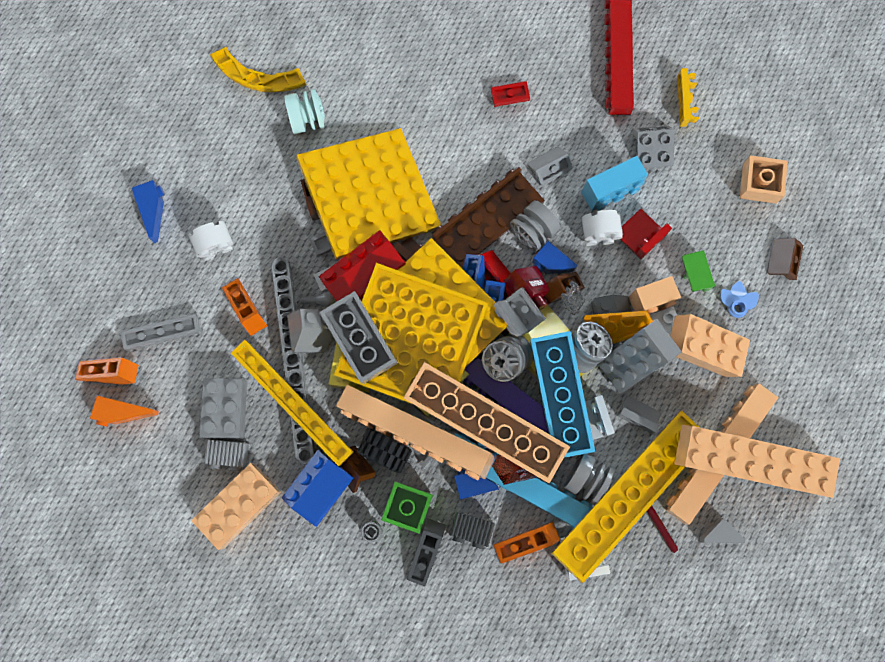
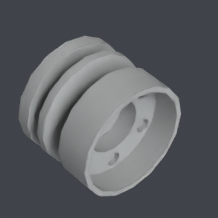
M535 200L524 209V214L517 215L516 219L510 222V227L516 237L526 247L535 252L541 248V245L546 243V238H552L560 230V224L554 214L545 205Z
M582 323L571 334L579 373L590 372L612 352L613 344L609 333L597 323Z
M507 334L487 345L482 356V363L486 373L494 380L500 382L510 381L526 371L533 361L529 341L523 336L517 337L512 334Z
M586 453L581 454L566 479L564 488L573 494H577L583 488L582 499L586 500L590 496L589 503L595 505L607 492L612 481L614 468L609 466L604 471L606 464L603 462L597 468H594L596 458Z

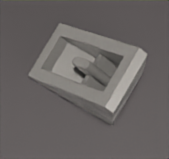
M717 518L699 537V542L745 543V539L724 518Z

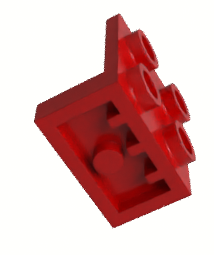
M639 209L622 226L623 238L620 240L642 260L671 231L672 227L668 223L661 227L642 209Z

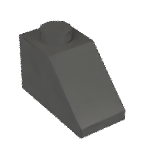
M624 295L596 297L591 302L593 315L632 312L629 297Z

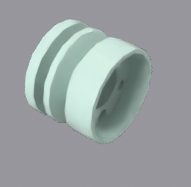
M315 89L311 90V99H308L307 92L303 91L304 100L302 101L299 100L296 93L284 95L293 134L306 132V123H310L311 128L316 130L314 121H318L320 129L325 128L322 102Z

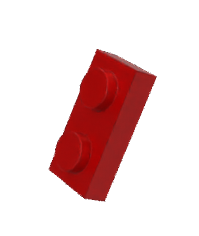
M527 81L491 87L494 107L530 101Z

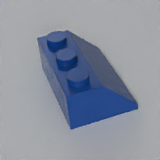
M317 450L282 496V499L291 509L317 527L352 481L353 477L344 468L338 466L328 455Z

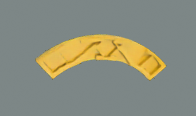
M227 47L210 54L215 64L227 77L252 90L284 92L307 85L298 68L270 75L244 67L231 55Z

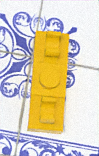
M681 68L677 75L680 127H686L689 122L696 123L699 120V117L692 115V113H697L699 108H690V103L693 100V93L690 92V89H694L697 83H693L689 79H695L696 73L688 74V68Z

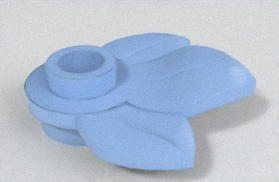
M738 281L731 287L730 291L722 289L720 298L722 303L728 307V312L731 316L741 318L746 315L748 310L753 309L757 305L759 294L758 292L747 294L742 282ZM739 306L740 312L735 311L734 307Z

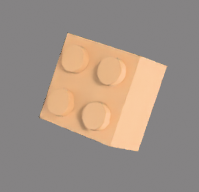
M750 155L742 167L740 198L777 204L785 196L788 161Z
M673 276L636 288L629 296L634 312L647 311L649 315L675 306L677 304L676 301L681 298Z

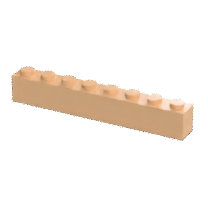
M759 383L753 386L750 385L744 391V399L742 402L738 401L732 409L734 413L723 421V428L720 432L751 438L779 398ZM690 468L688 471L690 475L686 480L683 479L677 486L679 491L675 496L671 495L666 502L668 506L665 510L683 524L690 525L724 475Z

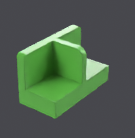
M704 250L682 256L686 271L683 278H688L692 292L700 290L705 292L715 287Z

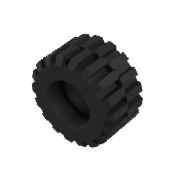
M367 429L357 452L359 455L393 472L402 473L412 450L380 432Z

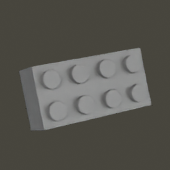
M355 291L319 312L360 383L365 384L398 364Z
M656 319L612 351L610 355L599 363V366L618 392L622 394L671 361L682 351L659 320Z

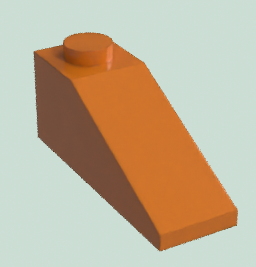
M239 278L222 287L238 319L250 336L267 327L266 322Z
M122 357L79 361L75 380L120 385L134 384L139 365Z
M97 396L90 419L97 420V425L108 427L109 423L116 425L156 416L159 411Z
M552 521L494 544V548L502 564L552 546L561 539Z

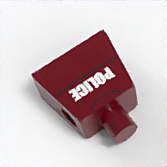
M537 266L515 269L504 280L512 293L523 287L539 310L548 305L543 297L549 292V287Z

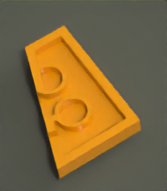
M647 311L584 316L585 322H594L602 326L609 333L612 344L630 339L653 322Z

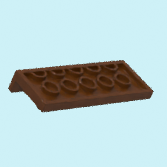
M520 167L508 171L503 180L494 182L490 190L481 192L477 196L476 201L467 203L462 208V212L458 215L453 214L448 219V223L444 226H438L433 231V240L461 268L464 266L466 254H480L511 229L510 222L516 219L517 215L524 214V209L532 201L544 203L545 200L521 174L522 169Z

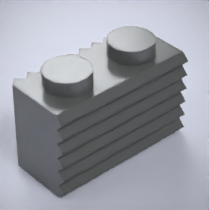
M456 512L450 536H453V541L463 544L465 540L473 542V547L483 549L484 546L489 547L495 523Z

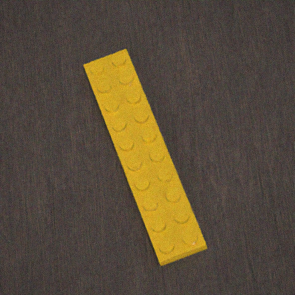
M682 410L675 415L610 487L605 495L601 497L598 503L591 508L551 553L581 583L586 581L685 468L684 466L675 465L681 426H699Z

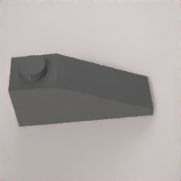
M429 518L427 519L407 577L408 581L426 586L447 525Z

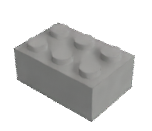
M203 378L200 438L244 439L247 398L246 380Z

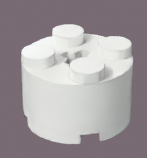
M616 210L597 211V215L592 216L589 213L582 217L584 239L587 246L596 245L597 242H603V245L614 244V240L623 238L620 213H617Z
M218 221L220 225L215 226L213 222L202 225L193 230V235L191 233L188 234L197 257H204V260H209L215 257L214 253L219 251L227 253L233 250V241L224 221Z

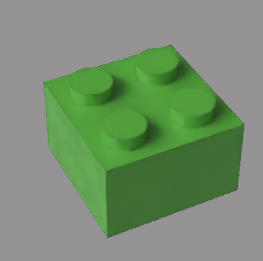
M394 482L381 520L420 534L433 495Z

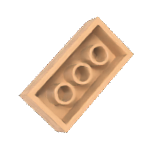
M692 314L675 316L670 336L682 351V353L676 356L677 358L724 377H742L750 343L749 339Z
M250 463L191 521L217 550H221L253 521L281 491L256 464Z

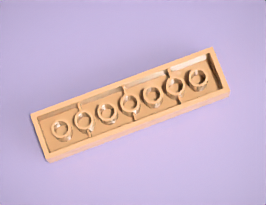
M425 362L404 396V399L547 483H550L570 448V446Z
M346 385L336 407L341 409L340 413L345 415V417L355 422L358 418L357 422L370 429L376 427V431L388 437L393 435L392 438L406 446L408 443L411 444L410 447L425 455L428 452V456L440 463H443L445 460L447 461L446 465L459 472L463 469L467 476L477 481L479 478L485 480L495 459L491 452L349 385Z
M689 425L681 426L675 458V465L834 498L840 458Z

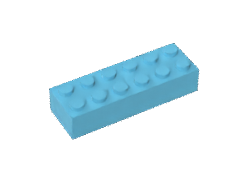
M571 331L530 339L549 435L570 446L565 457L595 452Z

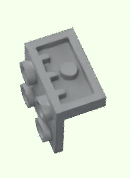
M670 126L632 128V135L637 139V156L644 168L674 165V128Z

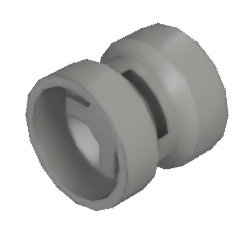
M376 522L366 523L361 529L362 538L367 542L377 541L382 535L381 526Z

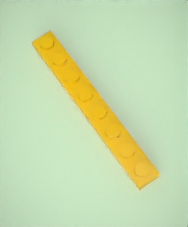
M244 340L231 352L237 361L338 466L353 453L350 447L247 340Z

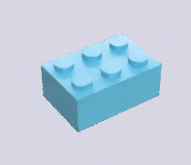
M635 156L587 179L581 193L591 211L595 209L600 211L606 208L608 203L612 201L617 203L624 198V195L628 193L633 195L640 191V187L645 183L644 181L648 173L638 156Z

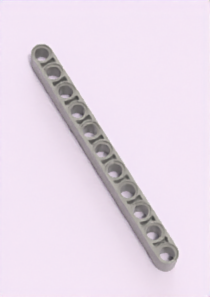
M278 257L273 260L271 267L286 382L297 393H302L303 400L309 405L303 353H292L291 345H287V340L290 338L289 327L284 325L288 319L287 315L297 311L292 269L285 258ZM286 265L283 271H277L278 266ZM287 282L288 287L283 290L280 289V285ZM286 300L291 301V304H290L289 307H287V308H283V307H282V304H283L284 301H286ZM292 356H298V361L295 364L289 363V359ZM299 374L300 381L292 383V377ZM291 417L295 457L299 463L307 465L316 453L314 440L308 435L307 440L301 442L299 434L304 430ZM308 450L311 454L310 459L303 461L301 455L304 451Z

